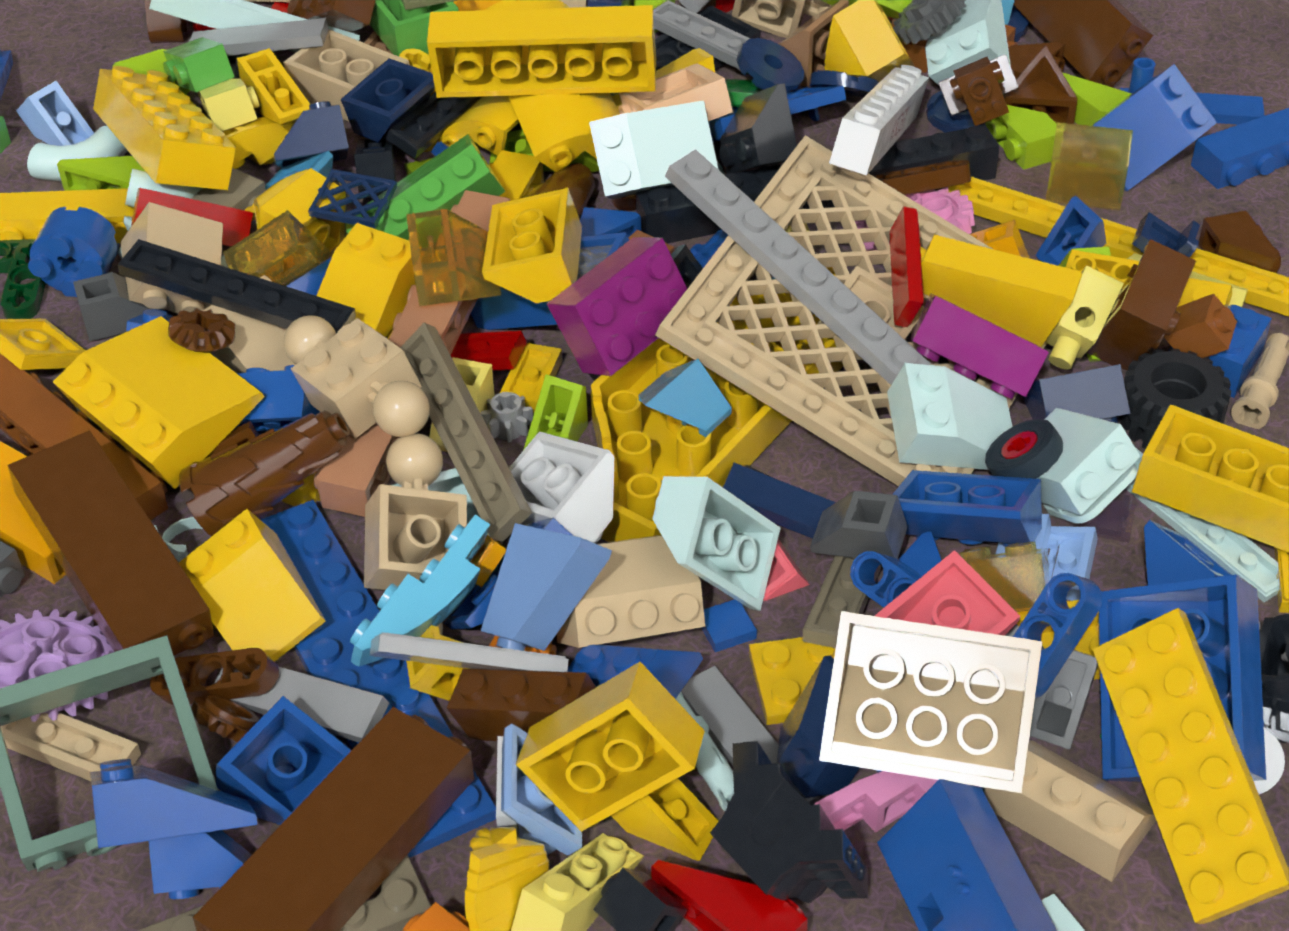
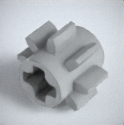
M502 392L487 400V410L481 411V415L493 438L498 437L499 439L507 440L509 443L520 435H528L527 425H531L533 409L532 407L525 406L524 396L519 397L512 392Z

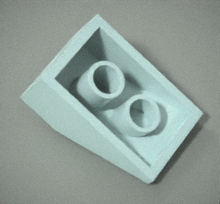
M966 0V7L961 9V15L957 16L952 21L953 23L947 26L946 32L938 37L931 36L928 38L925 47L928 76L939 85L938 82L955 76L954 70L987 56L990 61L1006 54L1010 64L1002 0Z
M704 100L625 113L589 122L605 197L611 200L635 195L636 192L651 190L656 187L672 186L673 184L665 177L668 167L695 149L719 170Z
M905 363L887 391L899 463L989 470L985 464L986 452L1003 432L1013 427L1006 397L945 366Z

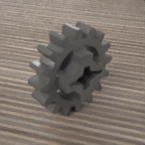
M913 0L903 9V12L898 14L900 18L893 22L895 25L893 29L901 42L903 41L906 45L910 42L916 44L920 39L927 40L931 36L938 37L946 32L947 26L951 25L957 16L961 15L960 10L966 7V0Z

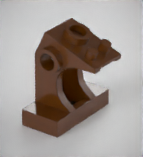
M1006 54L990 61L988 56L954 70L955 76L938 82L951 116L953 117L969 110L975 126L1010 113L1003 95L1019 89Z

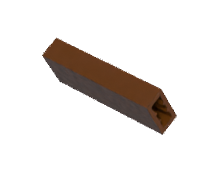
M1014 0L1013 4L1050 43L1060 42L1065 44L1063 56L1086 80L1112 88L1154 36L1117 0Z
M90 430L8 465L16 496L114 652L167 635L173 655H176L187 649L197 648L206 640L214 637L209 607Z
M393 707L192 917L196 930L340 931L473 782L474 773L471 750L460 739L453 736L446 737L430 728L427 722L419 716H409Z

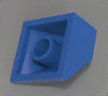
M1151 520L1144 526L1148 585L1232 575L1184 535Z

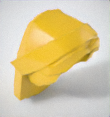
M485 827L478 830L470 840L469 847L473 851L470 852L467 887L465 889L466 920L469 922L470 931H511L522 889L549 871V859L547 858V852L543 843L518 838L515 827H491L490 829Z

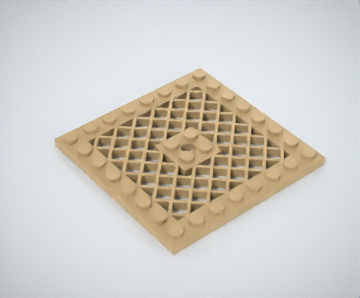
M805 135L754 203L784 230L790 225L793 231L787 232L824 267H833L835 277L906 340L910 332L911 335L913 334L929 296L923 294L924 303L908 328L894 325L889 231L903 206L917 209L920 246L925 249L934 234L990 249L993 248L869 173L863 175L830 164L832 151ZM821 200H832L834 208H824ZM807 202L810 209H801ZM865 220L868 228L858 229L855 221ZM829 222H841L843 229L832 230ZM804 223H816L818 231H806ZM729 235L672 308L656 332L655 336L692 359H699L705 367L897 486L904 481L912 470L971 474L974 470L973 468L899 463L892 418L879 419L875 408L887 407L891 416L887 395L891 385L873 368L860 370L857 360L863 359L821 320H819L818 324H815L812 316L814 314L779 281L771 279L769 272ZM874 242L877 250L866 251L864 243ZM849 243L852 252H841L838 244ZM812 245H824L827 253L815 254ZM883 264L886 273H875L872 265ZM847 266H856L852 273L849 274ZM755 272L758 280L748 281ZM790 293L793 302L780 303L777 294ZM750 295H763L766 304H753ZM737 296L740 305L730 306ZM798 316L801 325L789 326L786 317ZM772 318L775 327L762 328L759 319ZM732 320H745L748 329L735 330ZM821 338H833L837 347L824 348ZM807 339L810 349L798 350L794 340ZM780 341L784 351L770 352L767 342ZM908 342L916 350L918 344ZM1044 342L1041 348L1044 349L1047 343ZM923 356L931 363L930 365L945 366L951 370L956 363L948 359L949 363L938 364V362ZM842 361L846 371L833 372L830 362ZM816 363L819 373L806 374L803 364ZM980 375L976 383L992 390L990 386L993 381ZM878 383L881 394H869L866 384ZM851 385L855 396L843 397L839 386ZM1015 393L1013 399L1006 397L1008 408H1010L1018 393Z

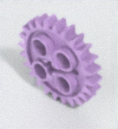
M54 609L46 617H43L39 610H34L32 618L29 619L17 613L15 614V623L10 624L0 620V688L113 653L114 650L99 626H94V618L92 616L78 621L76 611H72L64 618L59 617L58 609ZM108 691L43 713H48L52 721L57 720L58 711L65 710L72 717L76 716V706L81 705L85 708L93 709L94 698L106 700L108 698ZM41 713L30 716L31 722H36Z

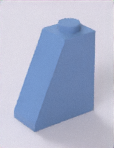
M515 523L481 631L499 637L496 646L500 648L524 651L525 647L528 646L545 651L608 562L612 550L580 537Z

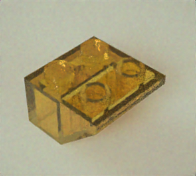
M1057 122L1046 200L1067 205L1072 197L1077 196L1088 207L1120 211L1129 165L1133 130Z
M448 209L406 214L419 306L501 295L500 286L485 280L482 274L488 231Z
M288 210L223 252L228 268L259 278L265 275L272 282L284 286L294 282L332 257L331 251Z
M1036 541L1008 544L1009 546L1005 547V553L991 554L990 546L969 548L959 552V555L1016 612L1030 611L1044 587L1050 581L1047 548L1037 549Z

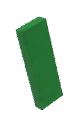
M727 79L725 81L731 106L740 107L745 97L761 91L751 80Z

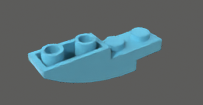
M474 515L466 527L458 524L444 545L448 551L440 562L433 558L424 569L419 580L407 574L399 586L394 583L389 585L377 604V607L381 609L372 622L364 619L350 640V643L354 645L351 658L353 664L360 667L383 659L382 657L370 656L371 640L380 633L420 637L430 625L438 626L462 603L475 587L480 568L470 561L485 542L490 527L488 522Z

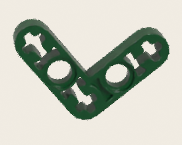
M35 239L0 240V256H4L0 258V274L8 273L1 297V307L6 319H32L39 311L46 283L40 277L33 275L28 268L30 250ZM25 279H36L27 284H19ZM20 297H24L25 302L20 304Z

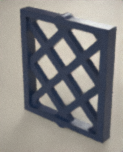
M331 169L324 184L318 189V194L308 210L309 216L353 225L359 223L375 229L384 211L388 209V204L397 188V181ZM335 180L341 185L329 190L332 182ZM359 185L365 188L366 191L355 195L350 190ZM387 189L384 198L379 199L376 193ZM345 191L348 197L336 201L333 195ZM370 196L374 201L362 206L358 200ZM328 198L331 204L319 208L322 200ZM352 202L356 209L344 213L341 206ZM378 207L375 215L369 217L366 211Z

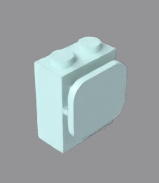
M1056 408L1044 420H1048L1061 436L1063 452L1058 461L1046 473L1036 478L1041 479V502L1048 514L1073 523H1084L1100 514L1134 480L1138 472L1134 463L1141 456L1121 424Z

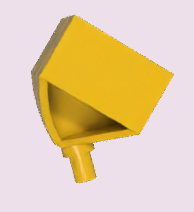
M858 0L833 16L827 42L824 70L845 72L847 75L857 78L866 76L880 82L895 67L901 68V65L914 66L882 7L876 0Z
M312 168L297 172L273 184L254 199L252 206L245 209V211L253 212L252 221L256 220L259 257L268 253L278 252L285 260L286 269L281 275L293 281L297 280L339 246L345 236V223L309 216L308 210L318 194V189L322 187L326 180L325 176ZM332 182L329 190L339 187V185ZM343 191L333 195L336 201L346 198V193ZM328 198L322 200L319 208L331 204ZM343 205L341 208L345 213L346 205Z

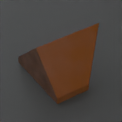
M1045 45L1016 79L1019 89L1006 94L1005 102L1010 106L1045 112L1059 127L1073 128L1077 96Z

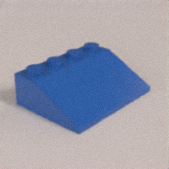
M1235 574L1101 591L1102 604L1099 609L1100 645L1176 608L1186 613L1253 781L1266 780L1257 588ZM1100 671L1103 780L1142 782Z

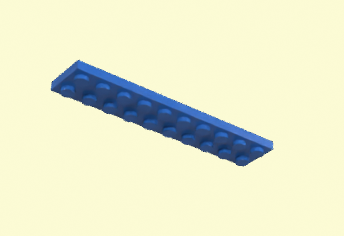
M314 500L261 519L263 523L277 534L326 622L294 646L308 675L382 695L389 702L383 717L395 707L409 716H419L427 722L430 728L446 737L453 736L430 695L410 688L406 660L383 658L360 667L351 662L354 645L350 643L354 632L364 619L372 622L380 611L367 589L364 588L363 582ZM343 738L350 750L359 743ZM474 769L473 782L407 854L409 858L496 820V806Z

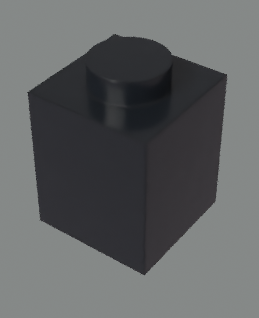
M622 867L620 872L611 876L604 884L601 891L602 897L593 909L616 931H674L688 911L646 873Z

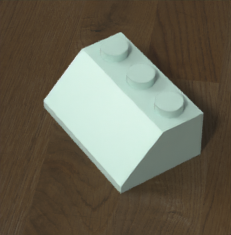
M663 476L652 519L677 563L749 609L761 611L780 527L708 477Z

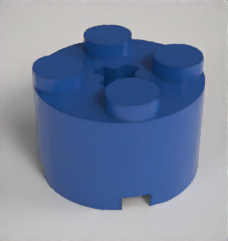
M60 207L50 213L30 250L28 268L33 275L40 277L54 289L62 291L65 296L77 297L73 281L107 274L118 254L119 243L117 244L114 237L116 233L114 227L99 213L84 207H79L77 211L65 210L67 207Z

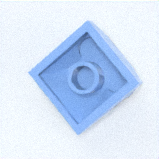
M510 724L505 727L502 742L501 811L518 824L519 838L543 843L547 855L558 850L568 856L582 848V832L516 765L527 732L514 724Z

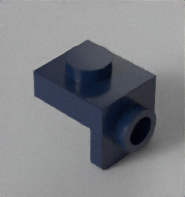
M1148 212L1139 223L1132 245L1144 253L1145 246L1152 239L1191 257L1199 245L1196 237L1200 224L1193 220L1180 233Z

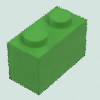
M200 37L163 51L167 60L163 62L165 73L169 75L168 79L171 82L175 81L176 85L193 92L201 91L234 78L223 43Z

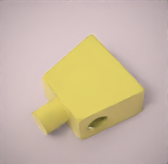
M1087 265L1081 271L1082 277L1073 302L1045 341L1047 344L1054 346L1048 360L1053 365L1062 369H1071L1076 357L1082 358L1096 343L1124 284Z

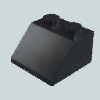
M785 83L777 84L744 98L720 138V159L726 168L727 174L782 164L796 148L797 144Z

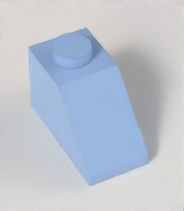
M57 81L30 95L16 110L32 134L50 145H72L84 141L94 134Z

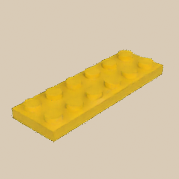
M1176 608L1093 648L1194 922L1204 924L1289 890V868L1186 613Z

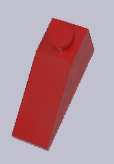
M657 860L651 865V878L688 909L684 918L699 931H807L808 918L805 917L803 911L795 902L790 899L780 900L772 895H766L758 885L662 860Z

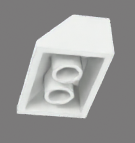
M538 432L509 467L532 511V514L522 525L527 526L532 522L555 518L573 536L596 544L601 539L604 529L613 519L614 455L609 450Z

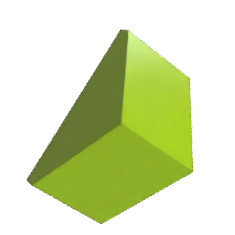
M545 375L524 449L538 432L576 442L579 440L588 426L586 386L551 375Z

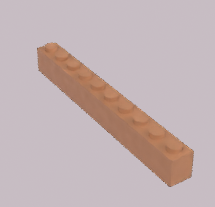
M465 190L459 204L453 205L451 209L449 223L445 231L441 230L439 232L436 248L431 258L427 257L425 259L422 275L417 285L411 286L403 312L396 315L393 332L388 340L401 347L423 323L436 327L451 355L487 281L483 277L482 268L492 205L510 201V198ZM377 423L356 439L350 434L345 437L347 444L343 447L341 453L316 471L314 486L319 491L322 508L365 517V505L380 484H388L391 476L386 465L387 453L390 446L399 437L387 434Z

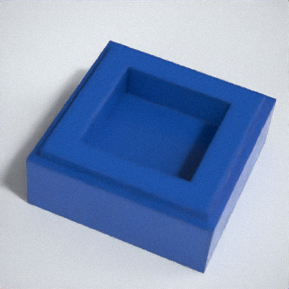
M734 599L704 609L705 627H701L714 652L757 639V629L742 604Z

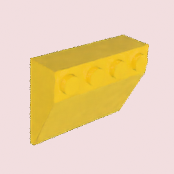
M160 316L82 352L53 383L81 412L176 489L180 485L179 474L181 470L195 461L204 460L265 396L209 352L191 351L174 343L168 336L169 322Z

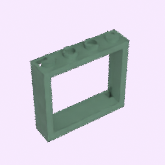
M167 635L0 688V788L20 858L27 871L37 869V872L50 867H53L55 871L67 864L66 858L85 851L88 856H97L113 850L116 846L98 848L95 819L33 839L1 729L2 725L164 674L200 785L218 790Z

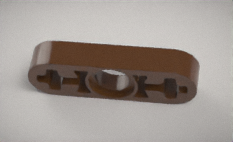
M951 160L872 175L903 195L965 184L971 181L970 162L968 160Z
M246 648L175 658L179 674L183 678L181 680L189 704H193L194 699L198 696L217 695L227 699L260 696L268 692L275 685L279 676L277 663L260 648ZM223 668L220 679L215 684L206 686L209 674L215 669ZM164 674L151 677V690L163 701L173 705Z

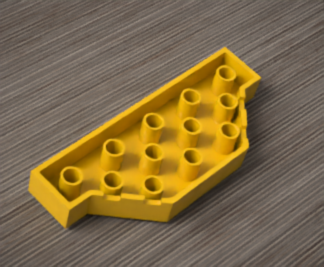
M826 267L834 276H836L833 267ZM790 293L777 294L780 303L793 302ZM750 295L753 304H766L763 295ZM737 296L730 306L740 305ZM812 315L815 324H818L820 319L817 316ZM798 316L786 317L789 326L801 325ZM772 318L759 319L762 328L775 327ZM732 320L735 330L748 329L745 320ZM658 338L612 376L600 375L591 384L592 422L597 445L599 448L609 450L614 455L613 519L604 529L601 538L607 542L661 535L652 518L663 476L708 477L723 487L734 462L742 466H750L792 420L705 366L704 368L732 407V414L708 436L704 437L699 434V428L687 424L684 426L681 420L645 406L644 403L639 401V394L664 372L694 360ZM821 338L824 348L837 347L833 338ZM807 339L794 340L798 350L810 349ZM780 341L767 342L770 352L784 351ZM842 361L830 362L833 372H838L844 366ZM816 363L803 364L806 374L819 373Z

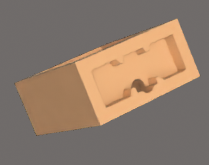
M698 63L657 78L656 91L619 92L622 105L619 106L620 115L703 100L708 121L733 112L725 78Z

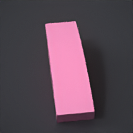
M881 771L838 790L814 803V805H821L835 829L846 830L864 819L877 832L903 816L938 780Z

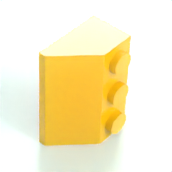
M569 188L492 205L482 268L485 280L534 303L551 301L577 281L582 225Z

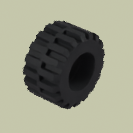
M1170 348V351L1158 349L1153 350L1152 354L1144 353L1138 357V361L1133 360L1130 363L1128 371L1125 373L1124 385L1130 414L1119 416L1118 419H1121L1120 424L1125 431L1129 430L1128 437L1133 442L1139 439L1143 441L1142 448L1144 449L1147 448L1170 404L1224 424L1231 397L1229 378L1224 377L1225 372L1220 366H1213L1212 360L1207 357H1198L1195 352L1188 351L1186 353L1180 352V349Z

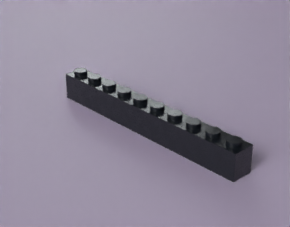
M986 125L971 126L967 129L936 133L910 140L904 139L895 142L869 174L876 175L951 160H968L970 162L971 177L984 181L995 179L1000 145ZM783 164L770 167L764 166L759 169L739 173H728L725 176L754 202ZM674 185L636 192V212L641 216V232L655 238H663L665 243L713 235L717 231L722 230ZM821 200L824 208H834L832 200ZM806 202L801 209H810L808 203Z

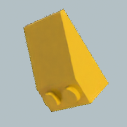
M356 223L335 249L316 296L355 308L356 318L386 338L393 329L396 315L402 313L407 304L411 286L417 285L422 275V267L426 259L421 244Z
M248 509L244 510L179 562L209 607L213 624L232 650L260 648L276 661L326 622L277 534Z

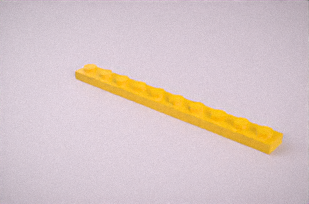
M971 177V181L968 183L948 187L949 193L959 190L960 196H968V201H972L974 215L1002 224L1015 220L1018 229L1047 238L1066 207ZM1101 218L1104 222L1106 244L1103 247L1109 246L1111 256L1127 259L1134 253L1143 255L1140 249L1132 245L1137 229ZM1198 248L1191 255L1190 258L1196 260L1193 272L1248 289L1245 303L1289 317V277Z

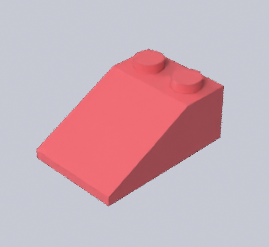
M955 550L874 615L883 618L1004 636L1020 620V615Z

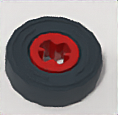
M1026 420L1003 432L990 445L986 452L985 464L993 476L1036 479L1046 473L1058 461L1063 452V440L1048 420Z

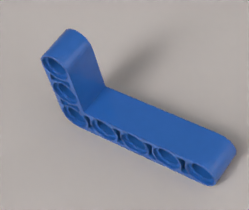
M866 551L859 554L854 559L850 571L853 584L883 608L922 577V575L901 560L874 551ZM882 564L883 576L876 584L874 573L877 567ZM1060 573L1053 576L1013 636L1041 641L1043 630L1047 626L1053 628L1054 640L1052 644L1046 649L1043 646L1041 648L1035 699L1041 697L1048 690L1101 607L1102 593L1099 586L1092 580L1071 573ZM1077 585L1080 589V600L1075 607L1070 609L1066 602L1068 591Z

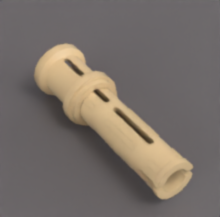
M1274 333L1267 339L1253 376L1244 380L1240 388L1241 398L1237 399L1232 406L1231 416L1236 423L1260 429L1268 422L1270 418L1269 407L1275 404L1279 395L1276 384L1289 356V342L1287 343L1289 336L1283 333Z

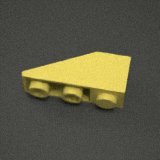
M602 833L522 889L511 931H587L599 915L593 909L602 897L601 891L604 884L611 876L620 872L622 867L634 870L644 855L628 847L623 840Z

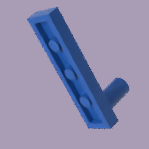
M1145 57L1135 59L1129 88H1120L1119 90L1134 93L1153 78L1155 62ZM1195 92L1217 123L1239 125L1265 116L1262 97Z

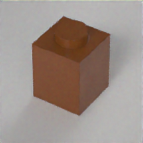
M1214 293L1176 307V311L1181 313L1179 321L1170 335H1164V338L1173 349H1180V352L1186 353L1188 351L1195 352L1201 358L1229 349L1237 320L1232 311L1225 307Z

